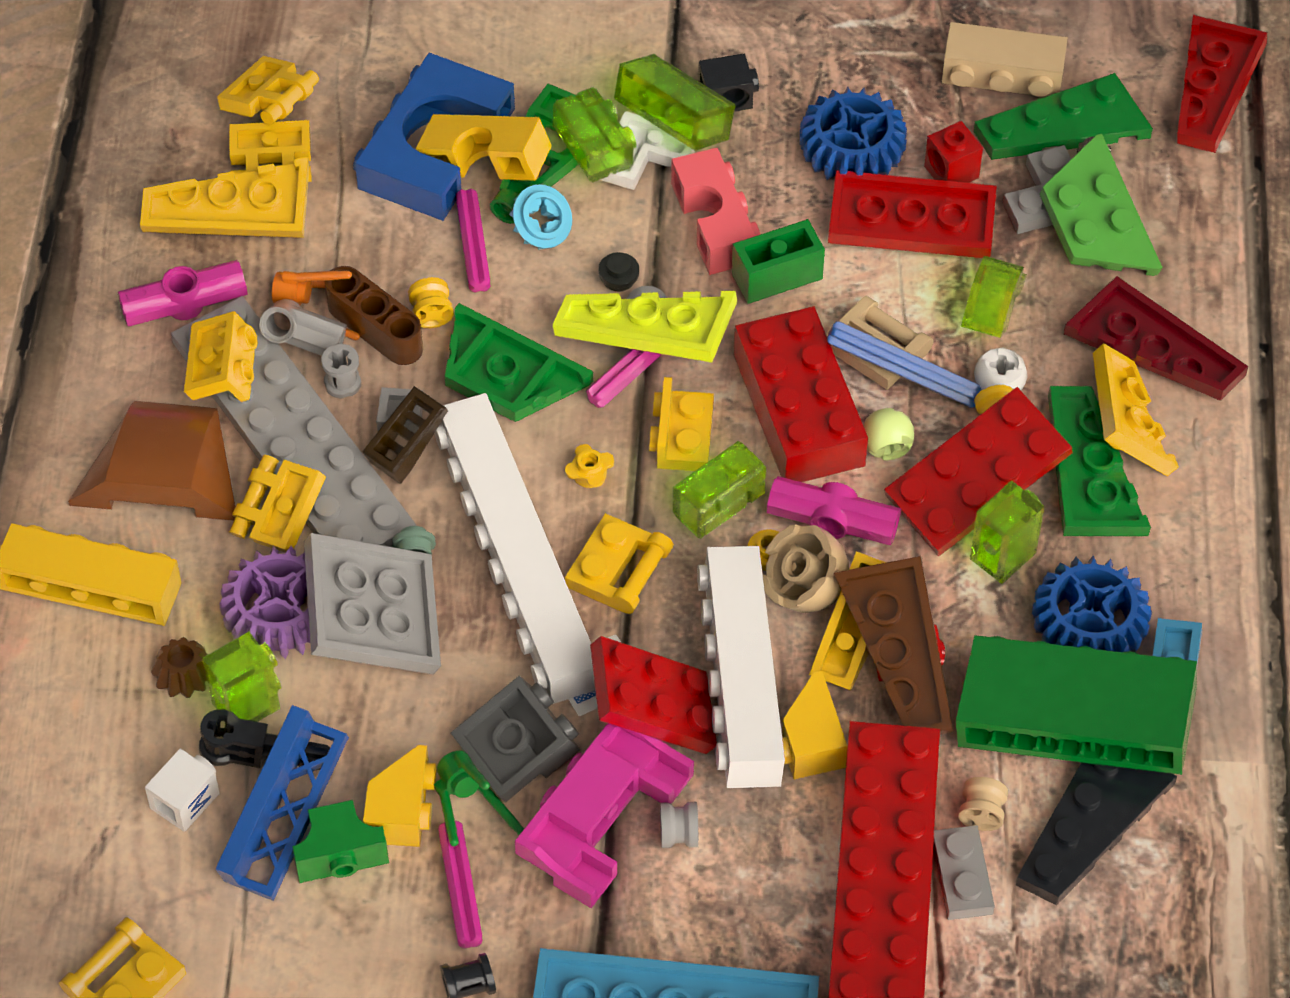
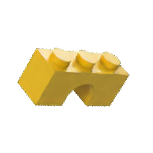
M433 114L416 150L460 167L461 178L465 177L469 167L475 161L489 156L499 179L535 181L552 145L539 117Z

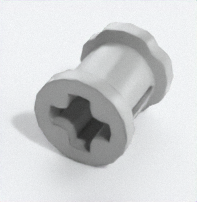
M335 344L328 347L321 357L322 368L326 373L324 384L328 394L340 399L355 395L362 385L357 370L359 366L357 351L346 344Z

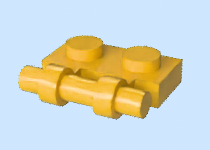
M262 56L217 96L220 110L244 117H253L262 109L261 119L264 123L271 125L277 119L283 120L292 112L293 105L297 101H304L313 92V87L319 82V77L312 70H308L303 75L297 74L295 63Z
M309 120L274 122L271 125L264 122L229 124L231 165H246V170H230V172L233 171L234 174L254 171L258 170L257 166L259 164L266 163L290 164L294 163V159L308 157L309 161H311ZM309 166L308 182H312L311 166Z
M263 454L258 468H253L249 475L248 481L251 484L243 502L237 503L232 513L235 519L229 533L245 539L250 526L254 525L249 536L250 539L270 548L274 545L277 550L286 553L290 546L293 549L295 548L326 476L318 470L284 459L276 475L274 472L279 460ZM266 490H270L262 509H258Z

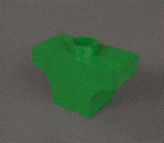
M353 800L308 809L311 826L310 832L304 841L292 846L299 883L331 876L337 878L348 877L358 870L389 864L383 826L374 827L363 823L356 814Z

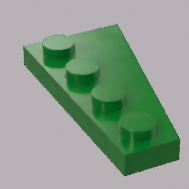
M1116 73L975 121L973 132L991 160L1024 156L1042 151L1043 148L1065 145L1067 150L1079 148V143L1090 142L1098 134L1103 135L1106 144L1118 143L1119 138L1136 136L1137 140L1150 139L1153 128Z
M1050 386L1048 403L1051 424L1072 446V454L1055 466L1063 536H1149L1151 525L1147 516L1143 515L1137 502L1138 494L1133 483H1129L1124 472V461L1119 450L1112 448L1104 440L1099 402L1092 386Z

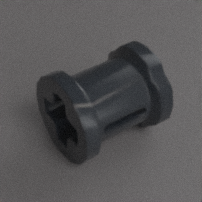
M486 953L479 954L475 961L457 966L440 965L447 998H464L485 991L489 995L496 993L495 980Z

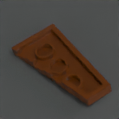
M921 556L835 572L834 576L903 726L940 729V734L954 732Z

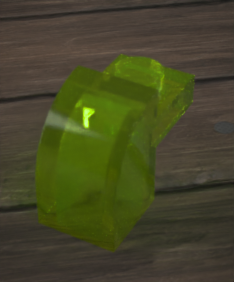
M984 256L970 290L961 327L1001 338L1008 329L1015 299L1024 287L1027 275L1023 273L1024 267Z

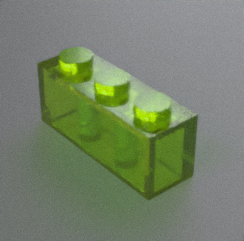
M655 54L619 64L614 93L616 101L694 151L729 140L735 111L734 103Z

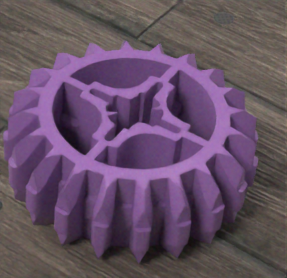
M273 545L270 555L263 556L256 550L253 562L241 558L239 563L240 571L229 570L228 583L222 584L220 611L221 615L224 616L225 628L228 632H232L233 639L237 645L246 643V648L251 654L262 648L263 655L267 659L273 651H280L281 656L286 659L289 650L296 648L303 655L306 649L305 643H310L308 608L304 612L300 609V606L305 603L304 598L307 597L305 552L297 557L296 551L290 546L285 554H279V551ZM254 593H257L259 597L254 601V606L247 611L245 608L249 599Z

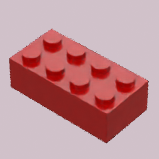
M815 306L735 325L734 357L781 477L805 482L865 467L868 436L831 345L827 342V336Z

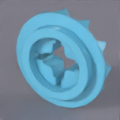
M532 185L524 189L513 199L515 203L509 215L514 220L515 227L513 231L521 235L524 239V244H531L536 246L538 250L555 247L567 238L572 227V212L567 200L559 191L547 185ZM539 208L541 209V215L548 219H553L542 224L541 227H539L538 220L529 217L530 214L537 212Z

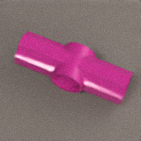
M238 260L197 271L186 266L174 267L169 269L160 281L118 291L123 316L128 327L167 316H172L178 320H190L197 317L204 306L248 295L243 271Z
M779 476L773 481L767 503L768 514L818 526L828 531L836 539H841L848 534L890 546L895 539L901 516V508L860 498L852 488L842 483L828 482L821 488Z

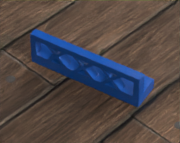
M294 705L291 706L216 866V871L224 882L274 901L294 858L292 846L301 843L310 823L308 809L317 808L348 741L347 733L315 722L309 711ZM312 734L333 741L327 756L309 763L305 749ZM302 758L304 765L297 768L300 759ZM320 769L317 778H315L313 771ZM308 774L313 786L309 795L290 803L286 792L290 781ZM283 798L285 806L278 809ZM302 809L297 819L294 812ZM289 814L294 826L290 836L272 844L267 833L271 822ZM264 839L266 847L259 850ZM283 850L278 860L275 853ZM270 855L275 869L267 886L246 878L253 862Z

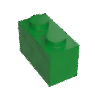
M809 219L733 243L732 276L747 304L822 280L825 248Z

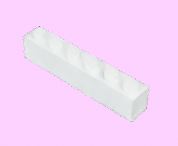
M759 546L707 547L705 565H698L697 583L698 590L706 591L707 598L701 600L702 626H710V634H705L706 661H713L714 670H709L708 673L709 696L717 697L718 706H713L712 727L713 733H721L722 743L716 744L717 770H725L727 788L781 787L785 757Z

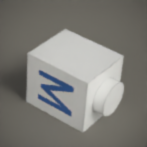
M181 748L145 786L150 809L184 832L220 794L214 766L200 755L193 757Z

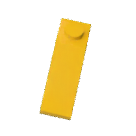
M856 551L849 570L887 562ZM841 591L809 675L822 670L826 682L851 691L870 652Z

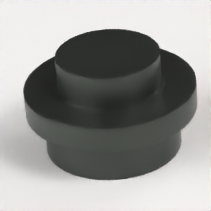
M611 253L601 260L599 264V277L610 290L625 291L631 288L639 277V264L633 256L627 253Z

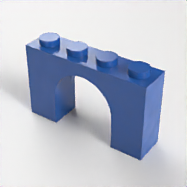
M429 52L421 65H416L413 68L408 85L404 91L395 95L390 112L384 121L380 120L375 125L372 139L366 148H361L357 152L353 163V170L356 171L358 189L444 221L457 201L456 193L461 190L460 167L415 150L407 142L409 137L417 129L428 124L433 114L511 116L515 110L514 83Z

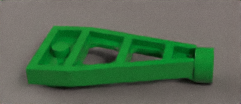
M548 83L528 109L526 117H539L544 128H550L575 139V141L562 152L557 153L550 150L544 161V164L549 166V168L535 181L503 179L500 191L490 203L492 213L499 220L508 224H514L513 217L509 215L514 207L515 201L513 199L524 189L532 185L540 184L552 187L594 153L617 124L616 111Z

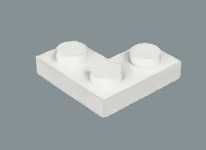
M625 111L597 167V179L634 190L648 161L671 167L673 158L695 153L700 143V133Z

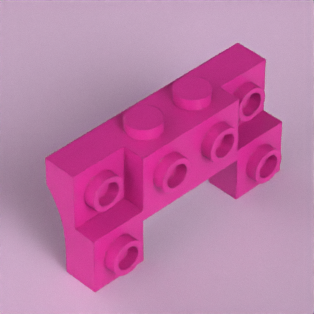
M608 723L584 754L579 752L573 757L567 767L566 777L559 786L553 785L546 791L540 803V810L515 840V853L551 875L555 887L592 908L617 876V861L595 849L596 844L638 790L660 803L672 804L693 777L694 761L659 739Z

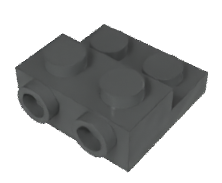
M520 675L451 732L480 773L504 802L511 799L539 774L548 778L581 750L573 740L579 735L576 728L563 714L556 718L548 708L554 703L548 692L539 682L531 686Z

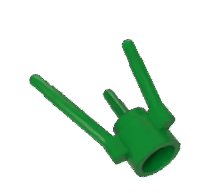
M462 750L453 751L439 761L437 773L441 779L435 782L434 786L440 797L446 831L451 846L455 847L459 843L450 799L451 794L460 798H466L478 790L518 836L524 830L523 826L490 789V783L477 770L466 752Z

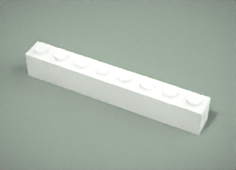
M483 393L443 405L448 409V412L435 431V438L440 450L447 448L450 458L447 459V466L452 481L454 483L461 482L464 491L460 492L466 515L475 516L478 525L474 526V532L481 550L488 549L492 559L488 560V566L495 585L502 583L506 594L502 595L506 614L510 620L517 619L520 629L516 630L521 651L524 655L530 653L534 664L531 665V672L534 683L539 682L554 700L553 704L595 691L590 649L591 641L487 394Z

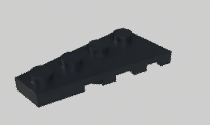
M1081 762L1019 872L1016 886L1058 905L1094 868L1095 863L1108 849L1111 851L1122 839L1123 834L1137 820L1140 821L1151 810L1152 804L1175 785L1177 776L1172 773Z

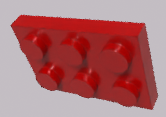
M600 636L590 644L600 721L703 754L709 753L716 747L717 741L712 727V706L709 696L707 671Z

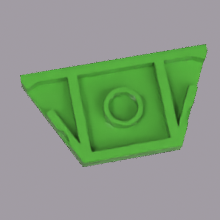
M1098 134L1042 187L1040 197L1070 264L1088 267L1099 265L1105 269L1122 271L1123 267L1146 270V275L1149 276L1158 275L1163 267L1102 134Z

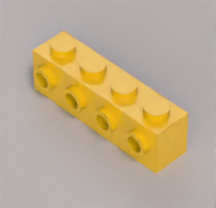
M11 523L0 548L1 590L162 626L166 625L182 584L177 560L171 559L163 553L153 552L149 554L130 550L128 547L118 543L108 545L90 541L77 534L67 536L49 532L36 525H28L26 527Z

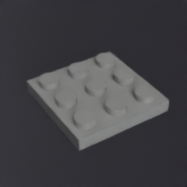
M310 533L304 541L311 655L434 675L441 667L431 554Z

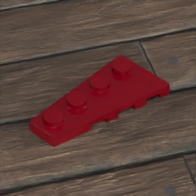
M1118 276L1065 324L1064 335L1095 348H1099L1104 343L1135 361L1137 366L1220 401L1246 376L1248 366Z

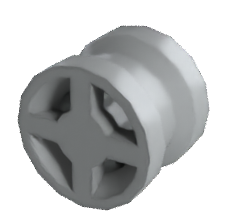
M687 802L684 807H674L671 803H660L661 847L671 848L675 843H685L689 848L698 847L697 802Z

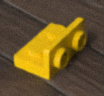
M235 311L192 323L184 393L192 400L228 390L240 402L250 399L251 383L254 380V354L258 340L252 326L248 325Z
M664 377L663 391L654 392L653 417H660L659 426H651L649 451L657 452V469L708 472L714 393L672 391V377Z

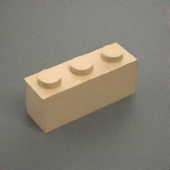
M950 22L942 83L999 92L1034 95L1037 97L1050 96L1060 92L1068 37Z

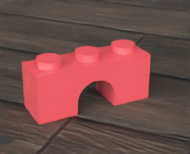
M718 147L673 158L671 163V185L683 213L708 211L714 214L697 219V247L709 275L732 269L733 243L760 235L757 223H750L747 217L748 206L744 193L742 191L737 192L734 187L735 176L731 163L723 161Z

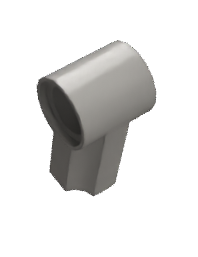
M289 299L279 300L263 312L259 322L261 334L268 341L278 344L285 342L321 356L328 347L335 344H343L347 324L305 310L298 303ZM274 313H283L289 318L290 330H283L275 324Z

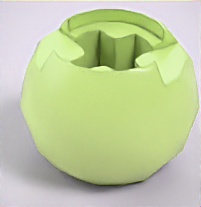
M884 408L873 412L866 418L863 424L868 436L867 452L874 457H879L886 461L900 458L910 451L914 443V426L910 418L903 412L895 411L893 408Z

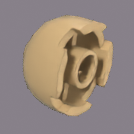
M793 524L779 532L768 545L765 552L770 555L766 565V575L763 574L764 591L774 603L782 607L802 613L820 611L836 602L841 588L834 573L849 570V562L843 545L828 531L815 525L799 526Z

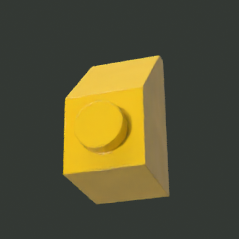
M822 670L813 672L783 719L784 765L789 764L794 780L843 769L846 766L848 745Z

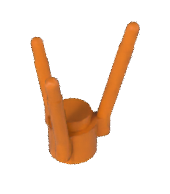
M279 271L275 274L272 284V301L276 303L279 300L289 299L299 305L302 303L308 304L312 288L326 289L325 281L349 279L352 273L350 271L300 273ZM346 327L345 337L355 341L359 340V333Z

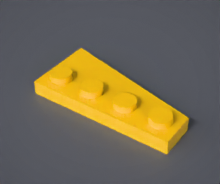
M308 157L294 159V163L275 166L274 163L257 166L258 170L234 174L233 171L217 174V178L197 181L194 178L143 188L142 232L304 238L309 159Z

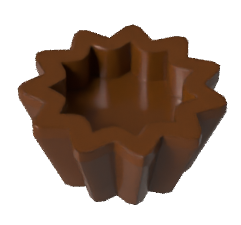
M185 637L180 638L178 641L171 639L169 645L162 646L158 652L156 663L151 673L158 678L156 687L158 689H168L170 697L181 693L184 697L190 698L194 690L205 691V681L215 677L214 672L210 669L215 661L197 641H188Z

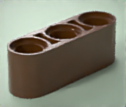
M339 266L330 270L350 271L352 273L349 279L325 281L328 309L332 316L341 323L347 324L350 330L359 333L364 341L390 361L398 365H409L418 361L423 353L420 319L357 269L350 266Z

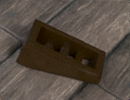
M414 386L362 453L371 464L401 484L415 466L447 414L448 409ZM416 405L430 414L426 420L413 412ZM407 420L419 427L415 433L404 426ZM398 435L408 441L404 447L395 442ZM388 450L397 455L393 461L385 456Z

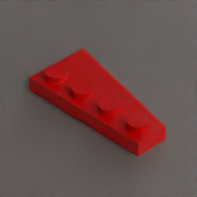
M1193 15L1177 144L1216 153L1266 47L1268 32Z

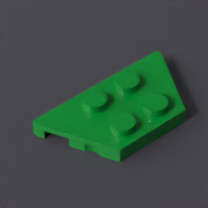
M458 303L455 307L453 334L451 333L450 354L445 371V386L468 398L486 393L493 411L517 422L592 384V370L461 303Z

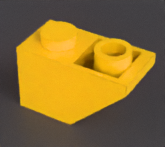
M417 745L368 781L363 823L374 827L383 826L387 845L420 847L422 830H430L432 803H425L427 790H435L437 766L436 763H429L427 745Z

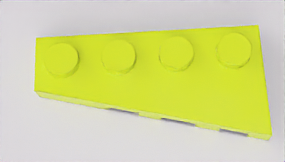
M700 291L683 292V297L659 298L658 292L642 293L641 296L634 299H621L619 293L566 294L552 325L554 335L559 337L712 363L737 304L736 291H721L720 297H701Z

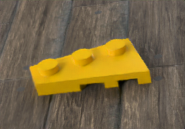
M1103 343L1092 354L1104 440L1116 450L1121 449L1160 473L1169 476L1179 466L1175 456L1170 453L1166 454L1163 449L1161 440L1166 435L1162 425L1155 422L1147 411L1146 406L1151 402V399L1135 361Z

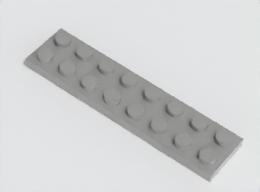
M243 296L171 332L172 343L187 362L192 323L235 311L255 330L258 344L254 354V380L251 383L250 399L240 402L229 390L214 394L212 397L260 461L263 454L279 460L274 474L277 475L284 459L318 470L326 476L306 521V524L313 533L392 547V538L397 533L401 532L405 527L416 526L415 522L278 343L268 341L261 334L259 328L260 318Z

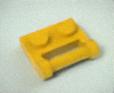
M605 513L566 574L565 582L567 587L573 591L623 613L631 614L640 602L638 597L661 558L665 559L668 557L674 544L663 533L647 532ZM636 550L644 551V555L624 587H614Z
M125 917L115 927L116 933L74 974L68 972L59 981V985L70 998H163L186 975V971L182 963L143 933L133 920ZM129 945L135 949L137 953L95 994L87 988Z

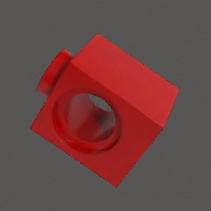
M959 121L927 136L924 167L934 180L970 183L979 179L983 147L965 124Z

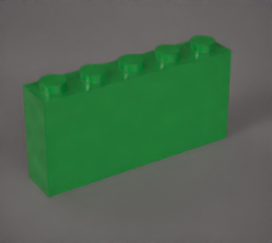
M974 635L956 717L958 747L1182 775L1197 690V661L1184 660L1179 657L1166 658L1140 655L1129 651L1097 650L1087 646L1071 647L1054 645L1043 641L1029 642L1006 639L1000 636L986 637Z

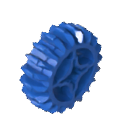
M847 87L843 94H839L832 89L828 98L818 96L815 105L808 106V110L800 123L799 144L801 150H803L805 162L812 163L814 173L824 171L826 180L833 178L836 175V170H840V174L844 175L848 171L856 172V175H863V173L888 175L891 167H898L901 156H903L906 150L907 127L906 122H903L901 110L894 109L892 100L882 101L879 92L870 96L867 95L865 88L859 93H852L849 87Z
M1094 555L1089 559L1088 564H1083L1077 557L1071 561L1070 567L1060 562L1055 568V573L1047 572L1043 578L1042 585H1039L1035 591L1034 600L1036 601L1032 606V615L1035 619V633L1042 634L1043 642L1054 645L1087 646L1097 650L1131 651L1136 653L1141 646L1142 640L1147 637L1150 627L1148 622H1150L1152 610L1151 606L1148 605V591L1140 590V577L1128 579L1129 572L1127 566L1118 571L1113 569L1111 559L1105 565L1097 564ZM1066 598L1070 603L1069 612L1062 616L1058 609V604ZM1121 609L1126 620L1120 626H1117L1114 622V613Z

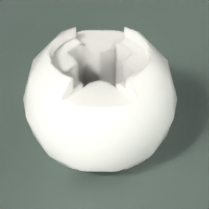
M1002 347L990 349L979 358L975 366L974 376L976 383L980 385L982 390L994 385H1006L1013 389L1018 387L1022 390L1026 383L1027 370L1023 358L1015 351Z

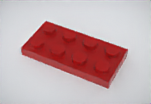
M836 170L828 243L990 259L997 186L872 173L856 175V172L851 171L844 175L840 174V170Z
M1016 387L884 489V493L895 507L901 508V514L939 557L1071 455L1072 446L1024 393Z

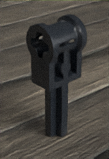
M216 709L207 713L201 721L200 734L202 737L199 741V753L214 766L235 763L260 768L262 759L267 760L278 735L268 734V724L240 719L233 712L225 709ZM221 721L225 722V728H220ZM308 742L305 753L309 763L327 756L330 747L325 744ZM215 747L219 748V754L217 755L215 754ZM302 758L298 764L299 767L304 765Z

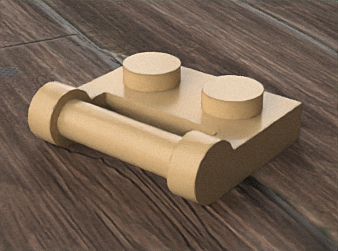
M864 296L839 320L922 359L928 354L934 342L925 333L917 334L879 309L878 302L869 296ZM866 322H871L887 334L891 335L892 337L906 345V347L903 348L902 346H900L899 344H897L896 342H894L893 340H891L890 338H888L887 336H885L884 334H882ZM831 345L835 356L886 390L901 377Z

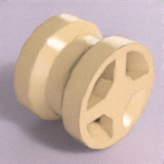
M973 777L966 780L962 793L966 802L960 806L958 817L960 822L965 826L978 825V830L993 831L1002 827L1005 813L1001 806L1007 801L1008 788L1006 785L988 777Z

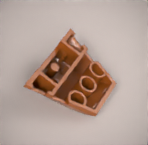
M134 401L68 501L69 506L112 510L114 501L190 507L194 508L195 515L198 518L234 521L235 517L232 516V513L236 506L218 409Z

